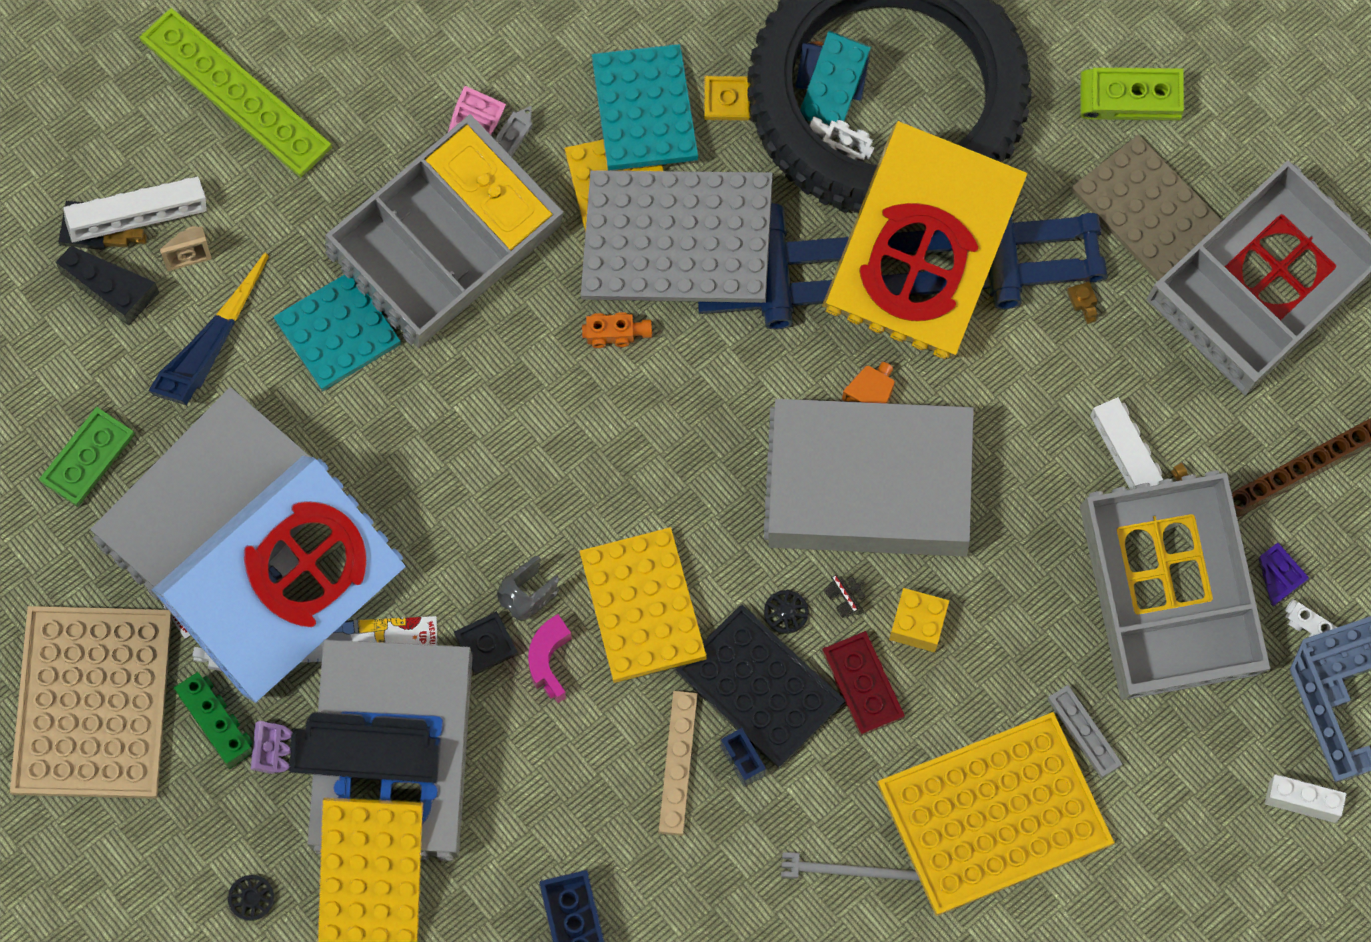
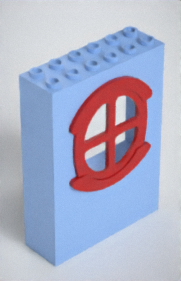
M302 456L152 589L155 595L240 693L254 702L263 697L406 567L401 561L403 559L402 555L395 548L391 549L387 545L389 541L380 530L377 532L372 527L374 523L365 512L362 514L357 509L359 505L351 495L347 496L342 491L344 486L335 476L332 478L327 473L329 468L320 458L317 460L314 457ZM321 523L327 525L332 531L331 535L309 554H306L290 535V530L301 524ZM279 540H283L299 559V563L279 582L272 583L268 574L269 557L275 544ZM337 541H341L345 546L346 552L345 566L339 580L335 584H331L318 569L315 562ZM305 570H308L324 589L322 596L302 602L289 600L282 593Z

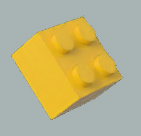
M903 588L889 640L936 652L949 600Z

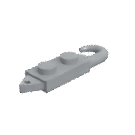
M531 106L517 113L513 112L495 138L498 144L511 157L533 127V123H531Z

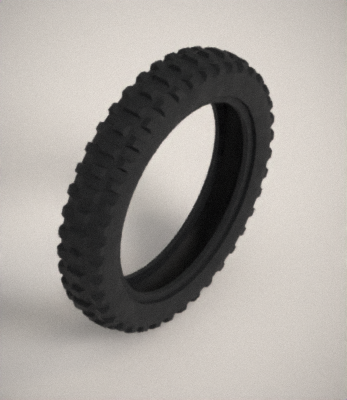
M779 0L776 12L769 13L765 20L766 27L759 29L757 33L756 44L758 46L751 51L750 61L753 65L748 67L747 82L751 84V87L747 89L748 101L751 102L752 122H755L759 139L762 140V145L767 154L773 159L772 161L785 173V177L790 182L795 181V185L807 195L813 193V196L818 198L820 203L824 205L832 203V207L839 209L841 212L847 213L849 210H852L854 213L859 214L878 165L861 162L838 152L825 143L811 129L796 102L792 74L797 59L802 52L803 43H808L827 24L858 10L894 7L919 12L939 21L951 29L967 45L975 57L982 74L985 89V106L973 129L957 145L1003 163L1004 159H1010L1015 151L1013 144L1020 142L1024 132L1021 124L1027 122L1029 109L1026 107L1030 104L1032 89L1028 87L1031 75L1028 69L1026 50L1023 49L1024 46L1016 32L1015 24L1013 21H1010L1011 19L1000 4L997 5L993 0Z

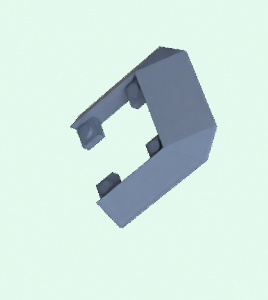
M1371 616L1303 639L1290 667L1291 675L1335 782L1350 780L1371 772L1370 746L1349 752L1332 710L1334 707L1351 701L1343 680L1371 671Z

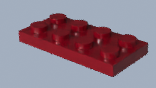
M866 631L822 648L825 660L842 697L846 700L845 704L860 736L905 718L904 712Z

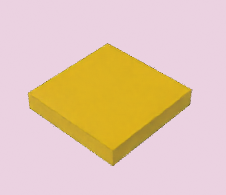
M705 76L704 120L749 121L747 89L750 87V83L747 82V77Z

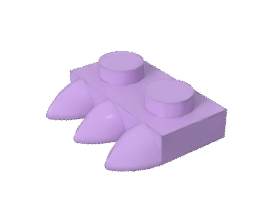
M263 721L256 722L251 770L274 774L289 769L288 763L278 757L290 753L289 746L280 741L291 738L292 732L287 727Z

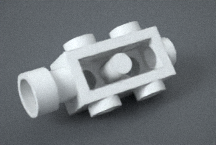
M813 117L810 127L819 137L823 138L825 143L861 162H863L864 158L869 160L874 147L870 146L873 140L869 139L870 135L862 130L852 131L848 129L849 124L841 120H837V122L832 121L830 126L822 123L821 119ZM838 137L839 142L832 141L831 138ZM857 146L860 152L853 151L852 147Z
M1294 599L1290 601L1285 609L1288 612L1285 617L1290 620L1288 625L1299 632L1302 628L1310 633L1309 637L1338 628ZM1303 610H1305L1306 615L1305 617L1301 618L1300 614ZM1325 623L1326 629L1321 631V625Z

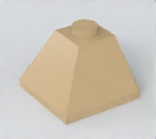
M192 226L185 231L179 232L160 249L167 271L212 259L202 226Z

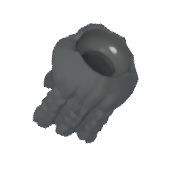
M539 556L531 558L524 565L514 570L513 573L506 576L497 591L498 601L501 606L511 612V616L519 621H524L530 618L531 615L536 614L551 599L555 598L559 592L557 587L559 583L558 575L531 596H528L519 589L520 586L539 572L538 567L541 561Z

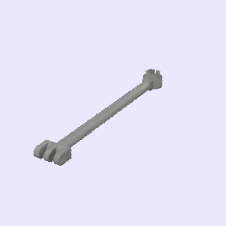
M782 853L783 859H792V862H782L781 868L791 869V872H781V878L798 879V871L920 881L916 871L800 862V853Z

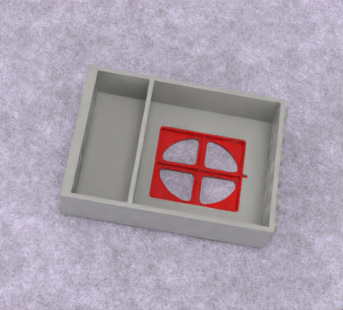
M1287 160L1155 283L1146 300L1246 396L1371 277V239L1363 228L1358 227L1352 221L1348 213L1341 211L1331 197L1325 196L1319 190L1314 181L1308 180L1297 165ZM1287 234L1298 238L1300 244L1282 261H1278L1260 244V240L1270 235ZM1250 250H1254L1272 269L1253 288H1249L1245 284L1242 272L1245 256ZM1305 250H1310L1316 259L1315 279L1308 288L1304 287L1287 269ZM1276 277H1282L1299 293V298L1288 303L1272 304L1261 300L1259 293Z

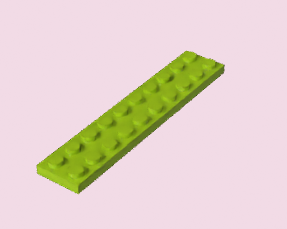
M170 8L139 37L143 44L300 178L332 149V144L174 9Z

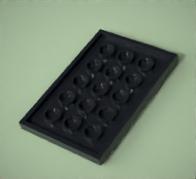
M742 604L703 641L707 659L678 666L675 669V673L736 730L742 728L751 744L777 769H780L846 701Z

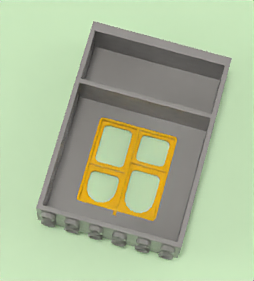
M1219 470L1205 473L1204 477L1196 478V475H1188L1182 477L1181 481L1173 482V479H1165L1159 481V485L1150 486L1149 483H1142L1136 485V489L1127 490L1126 487L1113 489L1112 493L1109 494L1097 491L1090 493L1089 497L1085 498L1079 507L1121 701L1259 676L1270 670L1227 473L1219 474ZM1172 523L1185 525L1192 535L1193 550L1168 554L1163 541L1165 528ZM1143 530L1152 537L1158 560V568L1141 572H1132L1130 570L1125 539L1131 531ZM1195 560L1199 567L1204 598L1180 603L1175 597L1169 567L1174 563ZM1160 579L1163 583L1166 604L1160 607L1140 609L1137 604L1134 584L1140 581Z

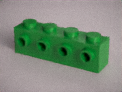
M196 672L175 686L174 689L230 770L252 755L251 746L253 742L246 732L241 734L237 727L240 726V723L233 713L231 715L227 714L224 709L227 707V704L220 694L217 696L213 694L211 689L214 686L207 676L202 678L200 673Z

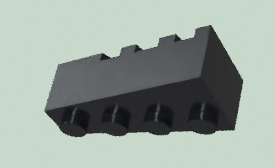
M70 246L56 261V265L63 276L128 326L159 294L156 282L73 246Z

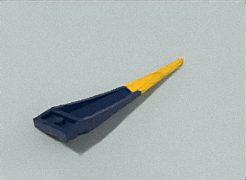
M267 253L262 255L241 285L211 321L159 372L148 390L152 395L187 406L196 389L202 387L269 258Z

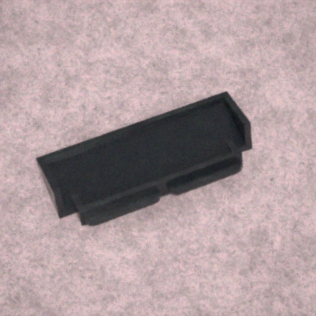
M313 712L306 720V729L294 728L291 733L289 773L437 783L441 738H429L430 727H427V722L423 719L376 716L373 718L372 723L365 722L362 715Z

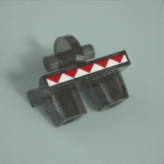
M838 574L832 576L831 579L833 581L824 591L831 600L836 599L840 595L845 599L843 603L836 607L840 616L845 619L853 614L860 615L865 612L854 596L857 595L859 600L866 597L862 592L866 587L865 582L860 581L857 583L854 577H851L847 580L851 586L849 588L842 576L839 577Z

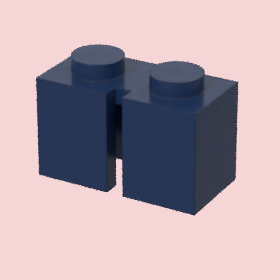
M742 728L721 739L720 747L731 765L734 763L733 769L743 787L765 776L766 768Z

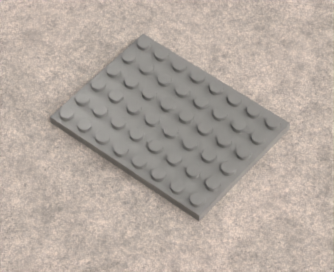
M590 171L581 299L766 303L773 174L762 172Z

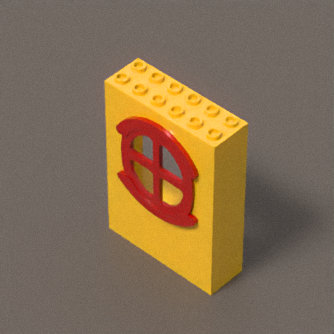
M897 121L891 130L822 306L827 308L825 312L837 317L841 314L848 316L847 321L857 325L862 324V322L870 325L869 330L879 334L884 331L891 334L890 338L896 341L903 342L908 340L913 342L911 346L924 351L928 348L933 350V355L946 360V358L955 356L1028 173ZM912 223H922L926 226L916 255L911 256L888 246V240L900 228ZM936 230L943 232L952 246L954 264L951 270L943 269L924 260L925 253ZM884 255L910 265V271L900 295L892 294L883 281L881 258ZM919 270H925L946 279V286L935 297L919 303L909 300L908 297Z

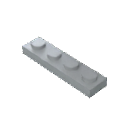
M1069 685L1048 697L1047 700L1101 779L1123 765Z

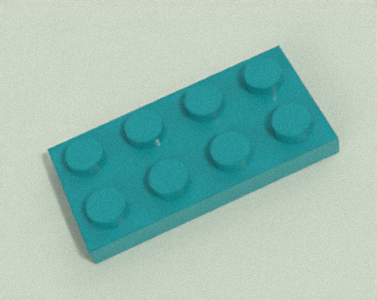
M828 31L800 109L804 119L812 121L813 117H817L828 126H830L832 121L837 122V120L845 122L871 46Z

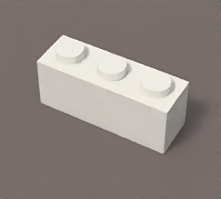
M1274 775L1269 781L1265 804L1336 823L1342 816L1346 793Z

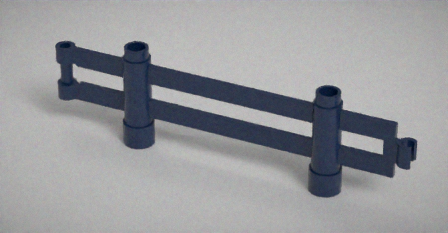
M771 203L766 303L698 301L699 314L761 309L762 316L765 318L766 328L784 329L790 327L793 324V306L822 304L832 280L790 283L789 265L840 261L849 237L786 242L787 229L784 207ZM1013 211L982 289H990V295L993 297L995 308L1012 309L1022 304V286L1073 281L1094 283L1107 279L1106 260L1100 256L1098 236L1101 235L1099 215L1096 213H1085L1072 218L1013 223ZM925 230L894 233L888 240V246L908 255L916 254ZM940 230L934 231L926 253L953 251L947 236ZM1076 237L1084 240L1085 260L1074 258L1028 263L1018 262L1016 245L1070 241ZM928 271L918 272L909 296L940 293L946 286V279ZM908 273L882 275L887 289L892 294L900 295Z

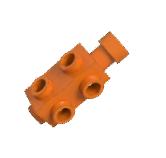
M618 312L614 315L595 313L591 316H586V324L582 325V336L587 338V343L592 344L594 348H604L606 344L615 343L617 347H627L629 343H634V336L652 338L651 319L633 322V315H628L625 312Z

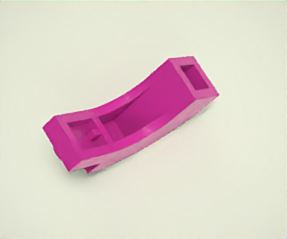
M558 614L546 621L535 633L529 647L528 662L531 679L536 689L546 685L543 689L550 699L555 698L557 703H560L566 699V692L550 670L549 662L553 653L559 647L572 640L570 630Z

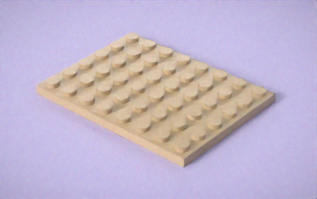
M27 607L10 784L11 795L157 799L172 613L169 610Z

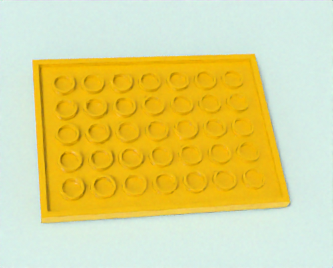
M1054 712L877 782L935 916L964 906L1114 844Z

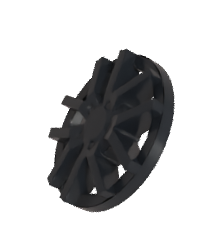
M788 589L773 593L766 601L764 617L767 624L776 632L783 634L797 632L805 625L808 619V605L798 592L796 593ZM785 595L784 601H782L778 596ZM788 595L794 596L792 603L787 602ZM773 599L779 603L778 607L771 604ZM797 599H799L803 605H795ZM768 607L775 612L768 615ZM804 609L805 614L796 613V610ZM777 616L779 619L772 623L770 619ZM795 618H803V620L798 625ZM783 621L785 629L778 628L777 625ZM792 621L794 628L789 629L787 622Z
M246 875L239 878L232 884L228 892V905L233 914L241 920L255 921L261 919L269 913L274 904V892L267 880L257 875ZM254 879L258 880L259 882L254 887H252L250 880ZM247 880L249 888L244 890L240 883ZM262 884H265L267 888L259 892L257 889ZM238 886L242 893L233 894L234 889ZM270 892V900L262 896ZM241 898V902L232 904V899ZM261 901L268 903L266 909L259 905ZM243 906L242 912L239 914L235 908ZM247 908H252L251 917L245 916ZM255 908L261 910L262 913L255 916Z

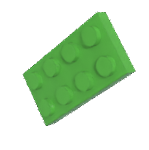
M96 407L39 478L40 483L76 507H79L135 436L134 431Z

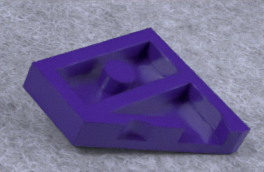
M1276 543L1259 557L1260 567L1272 607L1276 606L1309 579L1279 543Z

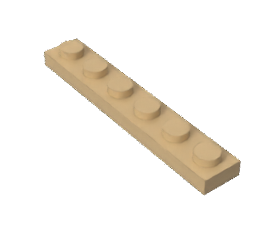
M673 691L659 834L683 836L697 693Z

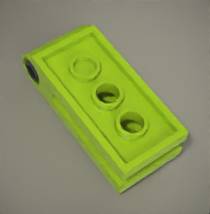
M1093 67V69H1087L1080 73V116L1084 119L1181 121L1184 112V68Z

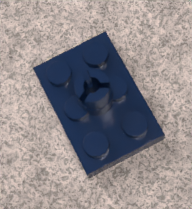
M803 43L795 88L808 90L823 46ZM870 55L867 58L854 94V100L861 101L863 98Z

